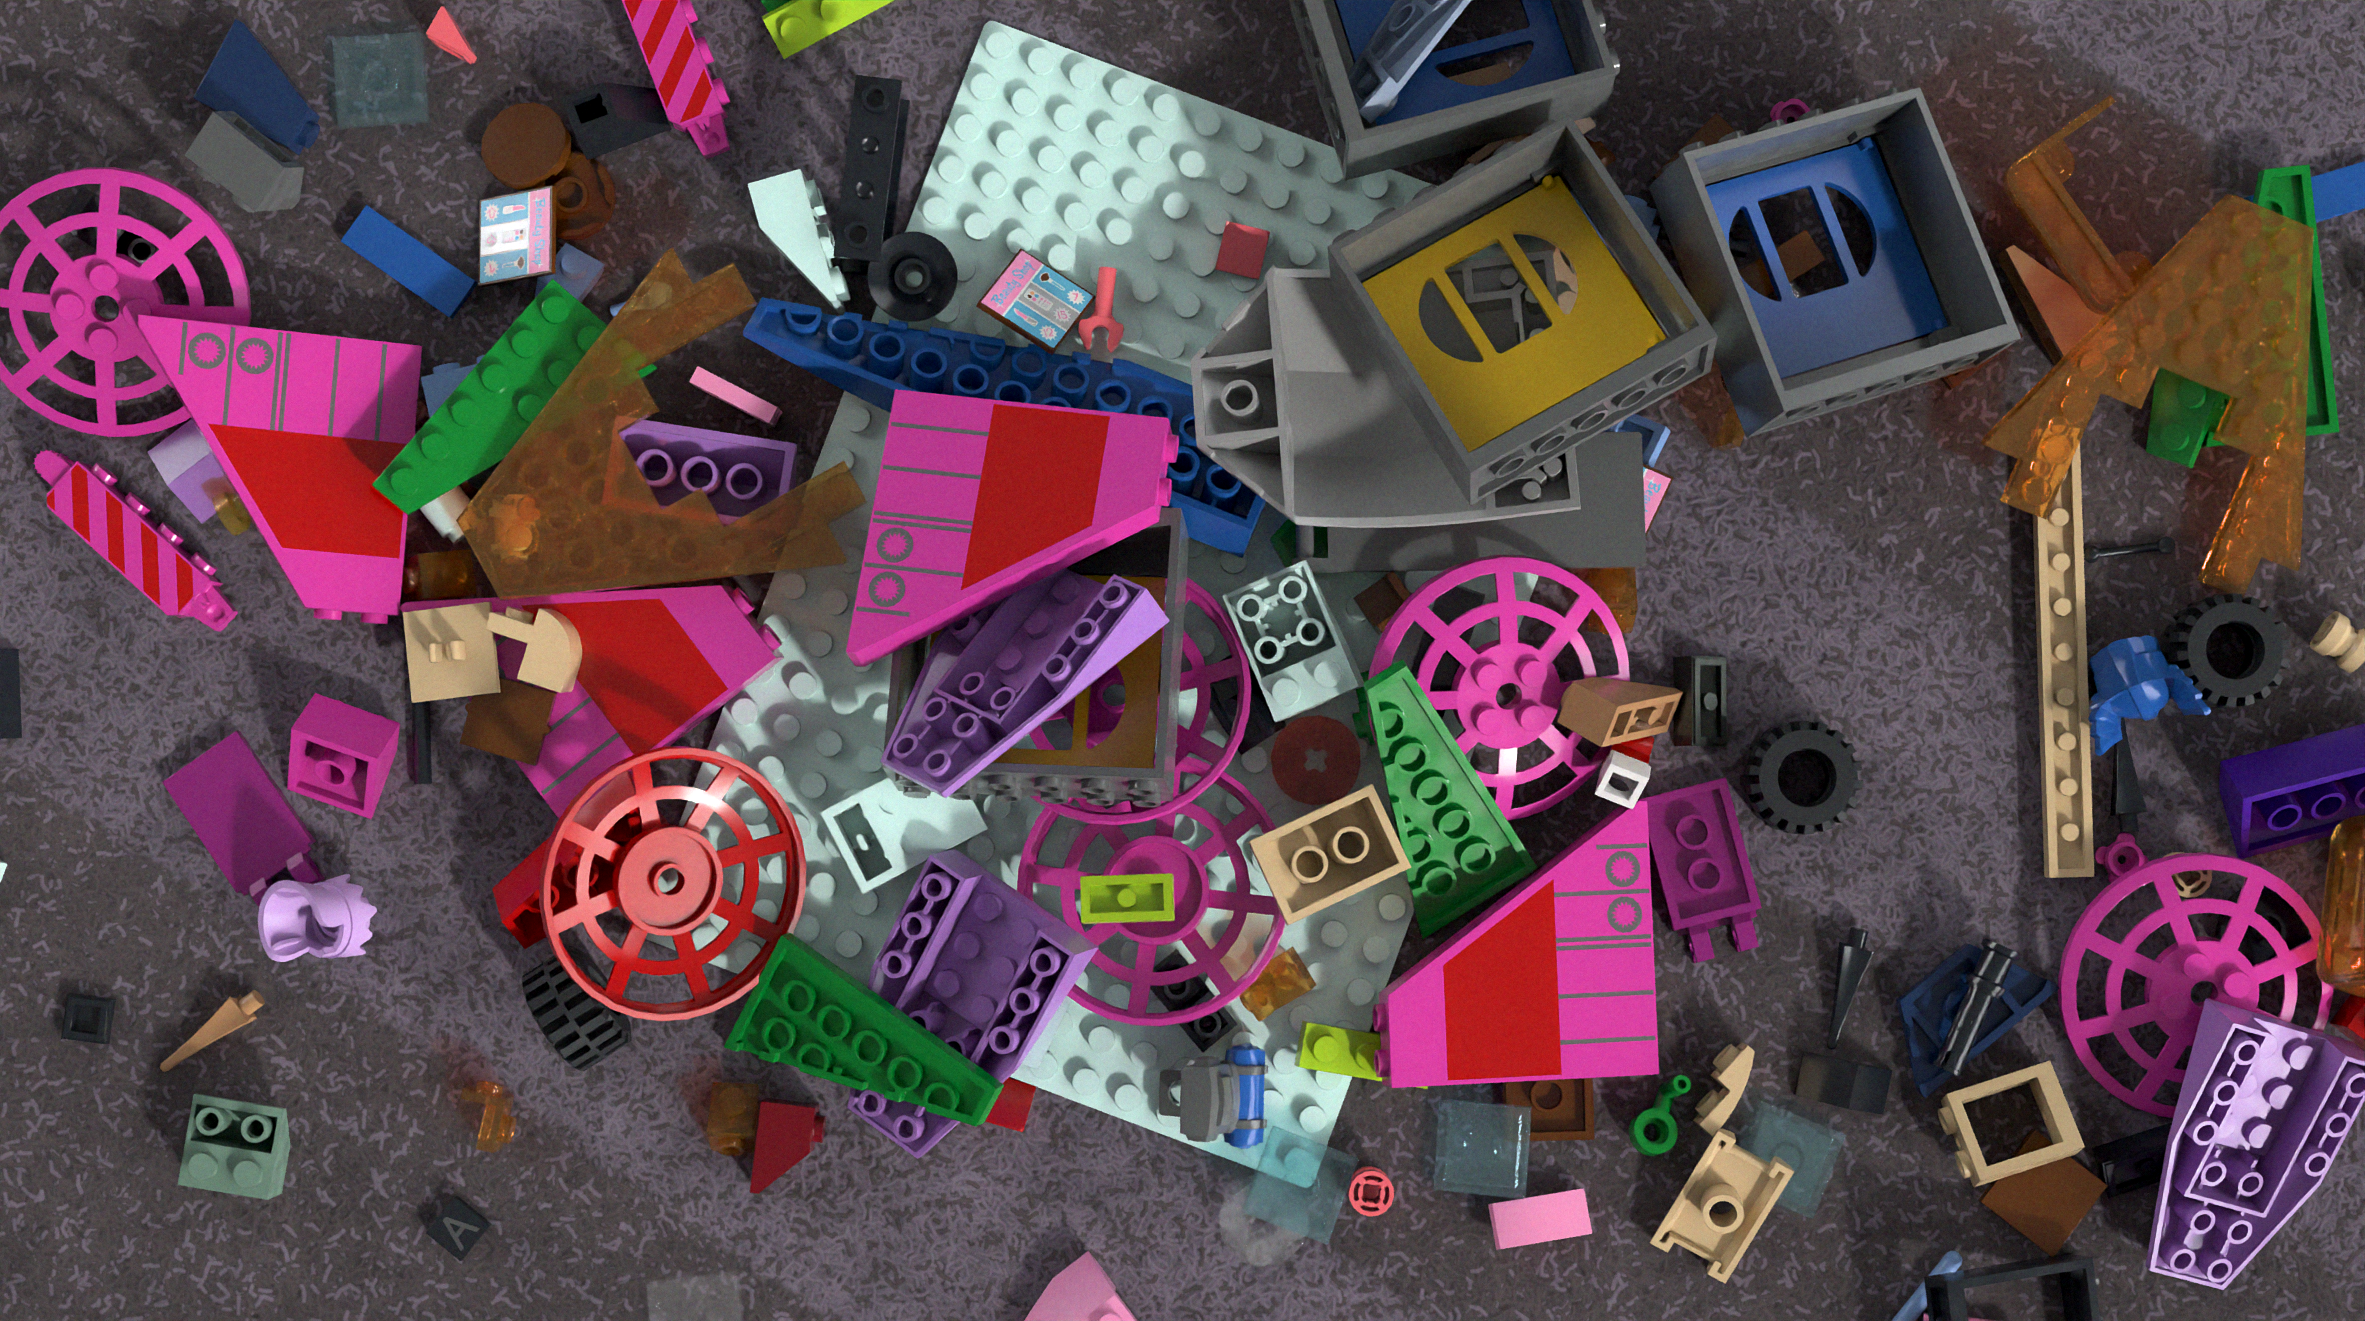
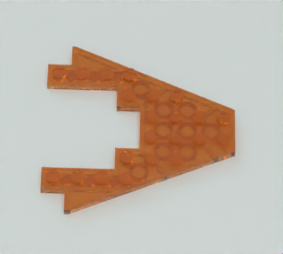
M2226 194L1983 437L1982 445L2018 459L2000 501L2047 519L2100 394L2141 409L2156 373L2161 368L2231 397L2213 440L2251 455L2197 580L2228 593L2242 594L2243 598L2261 557L2298 571L2301 566L2314 228L2236 195Z
M673 247L667 250L456 519L500 600H519L844 565L849 562L828 524L866 504L868 501L845 461L840 462L725 527L705 490L702 488L662 509L621 435L622 431L660 411L639 374V370L757 305L734 263L725 266L694 284Z

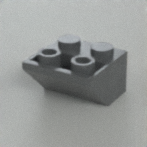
M213 111L185 154L188 159L197 165L196 172L207 181L217 185L221 184L232 193V201L248 212L293 209L300 201L304 166L236 112Z

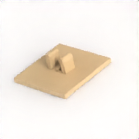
M492 602L403 612L412 703L501 692L495 633L485 630L489 614L493 612Z

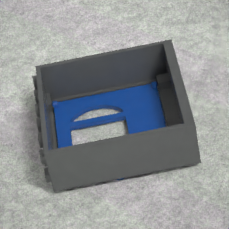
M1288 0L1345 181L1530 133L1548 120L1558 121L1567 115H1570L1573 121L1603 114L1606 111L1610 95L1614 93L1613 83L1615 76L1620 73L1617 53L1613 47H1607L1603 36L1606 32L1604 15L1600 7H1593L1591 0H1520L1529 26L1528 28L1429 53L1397 94L1398 101L1392 110L1384 116H1378L1372 123H1369L1358 111L1347 74L1395 0ZM1528 44L1533 46L1529 59L1517 73L1504 81L1491 85L1471 86L1448 79L1436 70L1439 67Z
M1894 87L1881 92L1875 97V100L1863 102L1860 97L1840 104L1836 111L1824 113L1822 108L1815 109L1797 118L1796 122L1785 124L1783 119L1775 120L1760 127L1757 130L1758 132L1745 135L1744 130L1735 131L1720 138L1717 144L1705 146L1704 141L1692 143L1678 151L1679 157L1675 161L1661 168L1662 174L1648 186L1691 297L1718 335L1714 356L1746 438L1978 367L2021 339L1920 87L1902 92L1900 87ZM1825 186L1834 188L1850 198L1862 211L1869 224L1873 240V253L1869 268L1863 277L1857 270ZM1805 188L1809 191L1845 285L1802 298H1796L1758 201ZM1739 209L1744 212L1778 301L1771 300L1756 292L1744 281L1738 272L1729 248V232L1733 218Z

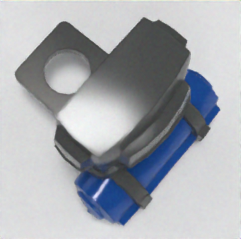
M1244 1043L1232 1046V1048L1226 1050L1225 1060L1222 1061L1219 1060V1057L1201 1056L1191 1059L1187 1066L1181 1070H1162L1160 1072L1159 1113L1163 1116L1180 1117V1133L1185 1134L1187 1139L1191 1141H1215L1218 1135L1223 1133L1224 1142L1236 1148L1248 1149L1251 1146H1256L1258 1143H1263L1264 1128H1267V1119H1264V1077L1268 1073V1065H1265V1050L1251 1043ZM1178 1080H1181L1180 1106L1173 1102L1170 1095L1172 1085Z

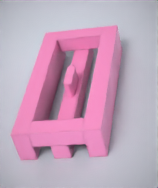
M697 366L689 381L696 388L772 427L776 426L782 414L778 407Z

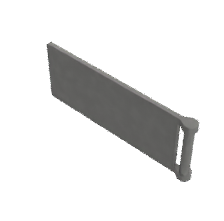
M1601 432L1575 447L1581 510L1436 526L1391 528L1327 527L1328 558H1314V526L1295 524L1296 558L1292 559V565L1307 560L1313 574L1390 572L1392 570L1394 572L1444 571L1449 567L1474 558L1499 554L1524 555L1548 561L1562 569L1643 567L1647 559L1642 434L1640 432Z

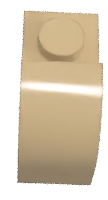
M507 606L505 613L490 612L485 630L528 643L517 679L559 693L572 692L582 660V645L576 628L567 617L556 610L542 608L538 609L535 622H532L533 613Z

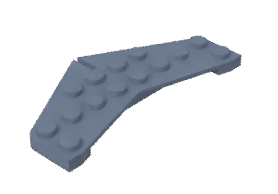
M1395 0L1347 74L1358 111L1369 123H1372L1378 116H1384L1392 110L1398 101L1397 94L1472 0Z

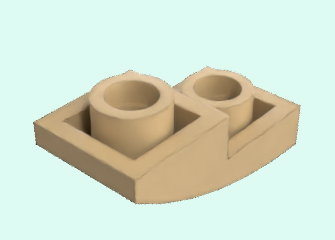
M1742 1042L1736 1048L1729 1044L1714 1059L1713 1064L1717 1069L1711 1076L1724 1088L1719 1093L1714 1089L1708 1092L1695 1108L1700 1114L1693 1121L1712 1137L1723 1126L1734 1110L1750 1075L1755 1051Z

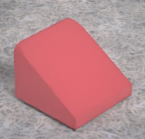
M441 6L426 32L427 37L437 47L469 64H474L477 60L475 53L453 16L444 6Z
M1226 221L1215 270L1259 280L1270 232Z

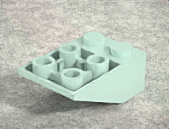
M801 169L748 183L759 227L766 237L839 315L844 314L846 311L843 301L850 300L851 297L844 274H841L839 266L833 267L831 261L832 258H835L833 256L835 240L832 231L828 229L827 223L821 224L819 216L827 214L821 191L817 188L815 180L807 181Z
M1307 560L1222 596L1275 722L1286 720L1363 687L1364 681L1348 643Z
M889 777L820 812L862 894L923 864L931 854L947 851L988 829L973 800H957L949 796L944 798L935 792H931L927 798L907 797L903 795V791H898Z

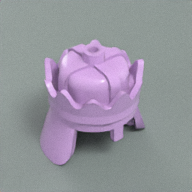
M344 874L315 884L282 880L271 885L261 900L258 912L259 935L266 954L277 962L293 960L307 952L319 958H346L363 955L366 951L361 945L372 937V932L369 930L370 918L377 912V908L370 905L367 897L362 896V886L348 883L350 881V874Z

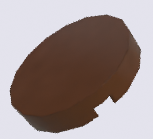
M535 102L515 104L501 111L489 123L482 138L481 156L488 171L504 186L517 190L534 189L545 184V179L549 178L552 174L556 176L564 168L571 152V136L561 117L550 107Z
M577 151L570 152L564 168L556 176L552 174L544 180L545 184L534 188L556 187V238L565 241L584 240L600 232L611 219L616 204L615 184L608 170L594 158L587 160L583 153Z

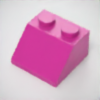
M315 693L291 728L287 790L372 819L397 752L400 723Z

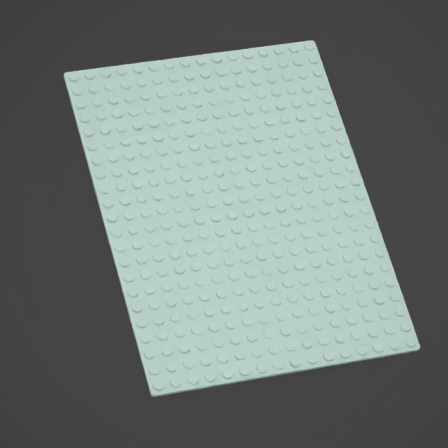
M989 21L983 27L905 231L931 235L949 249L957 266V288L951 302L942 312L924 321L908 322V328L930 331L931 326L1004 339L1006 345L1016 347H1028V343L1034 344L976 307L978 301L1018 251L1023 249L1095 296L1099 267L1117 269L1112 316L1117 323H1121L1124 326L1123 339L1112 353L1108 352L1109 332L1105 328L1100 327L1093 331L1091 348L1086 350L1078 333V321L1055 351L1056 354L1072 356V352L1076 351L1091 354V360L1113 363V358L1128 360L1192 385L1190 360L1201 347L1205 349L1222 330L1221 324L1243 299H1249L1265 280L1264 275L1274 264L1276 268L1330 270L1327 247L1332 245L1333 240L1347 230L1354 229L1357 231L1372 223L1374 217L1383 210L1391 207L1397 209L1412 201L1413 197L1420 190L1432 184L1392 169L1345 181L1335 148L996 21ZM1226 221L1270 232L1259 280L1215 270ZM1513 235L1524 253L1553 251L1559 307L1564 314H1569L1577 298L1578 284L1575 271L1568 258L1560 249L1544 239L1531 235ZM1494 243L1463 261L1507 255L1500 244ZM1617 263L1622 272L1624 273V275L1626 276V278L1628 279V281L1630 282V284L1632 285V287L1634 288V290L1636 291V293L1638 294V296L1640 297V299H1642V296L1640 295V293L1638 292V290L1636 289V287L1634 286V284L1632 283V281L1630 280V278L1628 277L1620 263ZM911 272L906 277V284L910 287H917L922 282V275L918 272ZM1095 300L1081 319H1088L1094 313ZM878 305L871 322L889 324V319L901 321L886 314ZM844 391L757 618L760 626L765 623L768 624L780 638L782 645L778 649L784 658L725 703L708 749L745 763L764 776L781 794L795 818L802 837L806 860V891L801 915L793 935L868 987L871 968L926 862L862 894L820 813L888 778L880 760L884 753L892 654L865 667L854 666L846 653L891 413ZM1268 502L1265 504L1243 558L1189 538L1187 577L1209 592L1227 612L1231 621L1232 618L1222 597L1223 595L1285 569L1269 539L1288 518ZM1442 571L1395 573L1411 595L1423 583ZM1389 572L1314 574L1348 643L1359 672L1370 670L1376 646L1383 633L1378 635L1353 598ZM1513 572L1516 600L1530 601L1539 575ZM1494 574L1482 575L1458 584L1485 594L1483 604L1497 601ZM1188 600L1185 605L1184 631L1196 644L1203 656L1205 665L1217 663L1231 655L1226 641L1214 622L1199 606ZM1434 601L1428 606L1430 610H1432ZM1517 615L1518 630L1524 615ZM1498 617L1487 619L1475 625L1469 642V646L1473 650L1485 643L1499 639ZM1415 621L1403 636L1392 661L1393 664L1403 659L1410 670L1424 629ZM931 634L928 635L926 659L930 652ZM1183 651L1181 673L1192 670L1191 664ZM1248 659L1249 666H1250V668H1251L1252 671H1253V668H1252V666H1251V664H1250V661H1249V659ZM1121 685L1108 687L1103 694V700L1111 706L1122 705L1125 703V687ZM1197 688L1183 691L1179 694L1178 724L1188 730L1196 711ZM1355 690L1284 720L1286 727L1242 755L1236 750L1231 762L1224 770V772L1244 785L1262 804L1276 828L1373 784L1396 833L1378 749L1376 745L1370 746L1368 738L1359 740L1352 714L1360 712ZM1210 708L1201 737L1224 748L1229 736ZM1446 709L1442 720L1455 739L1463 731V728L1458 723L1453 709ZM1066 718L1044 721L1040 724L1046 738L1056 750H1069L1071 748L1073 729ZM1029 734L1011 747L1037 749ZM1475 746L1465 754L1469 762ZM1191 752L1187 755V757L1199 759L1203 762L1213 765L1212 763L1200 758L1199 756ZM702 762L693 787L705 791L721 768ZM1181 771L1178 795L1186 791L1201 777ZM737 777L722 800L730 805L742 818L753 840L780 833L776 821L764 801L747 783ZM1215 783L1191 801V803L1204 808L1218 818L1224 826L1246 809L1237 798ZM977 794L976 799L973 801L988 829L949 850L957 849L1017 890L1018 868L1024 844L1036 819L1045 807L1037 803L1030 796H1022V801L1005 802L995 799L992 794ZM1115 799L1113 805H1106L1104 806V808L1107 810L1110 807L1127 800ZM688 800L679 826L685 824L696 806V802ZM1076 800L1069 804L1082 808ZM713 812L700 835L706 838L716 851L737 845L736 837L729 826L718 814ZM1176 813L1173 839L1182 842L1192 851L1196 850L1214 835L1198 821ZM1060 815L1051 826L1042 844L1036 864L1064 868L1065 860L1074 841L1089 823ZM1157 818L1145 822L1118 826L1128 840L1132 841L1140 837L1155 835ZM1256 824L1236 842L1242 850L1248 867L1250 894L1273 897L1248 843L1264 835L1259 825ZM1101 833L1095 837L1087 848L1079 864L1078 871L1103 875L1104 869L1110 858L1115 854V851ZM1224 850L1204 866L1209 877L1210 889L1236 892L1235 871L1229 854ZM784 851L758 858L759 887L752 913L773 924L776 923L781 911L786 888V858ZM743 862L722 868L723 886L720 897L738 905L743 887ZM674 868L666 869L661 873L658 879V886L661 892L670 891L675 887L678 875ZM1405 871L1288 926L1285 924L1284 933L1276 951L1260 976L1237 999L1224 1006L1238 1025L1204 1053L1201 1052L1179 1024L1162 1027L1130 1025L1107 1019L1072 1000L1039 1069L1035 1070L1022 1063L1010 1077L1300 1187H1309L1315 1179L1352 1076L1300 1068L1294 1065L1302 1020L1370 1031L1373 1023V1005L1379 1004V992L1386 988L1414 912ZM1033 882V902L1066 924L1060 898L1061 887ZM1075 889L1076 908L1081 922V890ZM1207 908L1202 921L1195 929L1210 949L1218 943L1226 932L1234 911ZM711 913L700 925L690 930L696 951L711 942L725 928L729 921ZM1247 913L1245 923L1237 940L1227 954L1219 960L1234 981H1237L1248 970L1261 952L1271 930L1274 915ZM1081 923L1085 932L1096 925ZM742 929L738 937L726 950L708 963L739 974L759 953L766 940ZM1118 931L1099 945L1098 949L1108 958L1135 970L1139 943L1127 938ZM648 933L645 938L676 950L672 936H659ZM1179 940L1171 944L1157 946L1154 967L1175 949L1182 954L1189 964L1196 960L1184 943ZM1089 961L1075 984L1092 997L1114 1007L1127 1010L1132 983L1122 981L1107 974ZM1205 972L1199 975L1215 996L1220 994ZM1150 989L1146 1012H1169ZM1244 1043H1251L1264 1049L1265 1065H1268V1073L1264 1077V1119H1267V1128H1264L1263 1143H1258L1256 1146H1251L1248 1149H1240L1224 1142L1223 1133L1219 1134L1215 1141H1191L1187 1139L1185 1134L1180 1133V1117L1163 1116L1159 1113L1160 1072L1162 1070H1181L1187 1066L1191 1059L1201 1056L1219 1057V1060L1222 1061L1225 1060L1226 1050L1232 1048V1046ZM1181 1080L1175 1082L1170 1091L1171 1099L1178 1106H1180Z

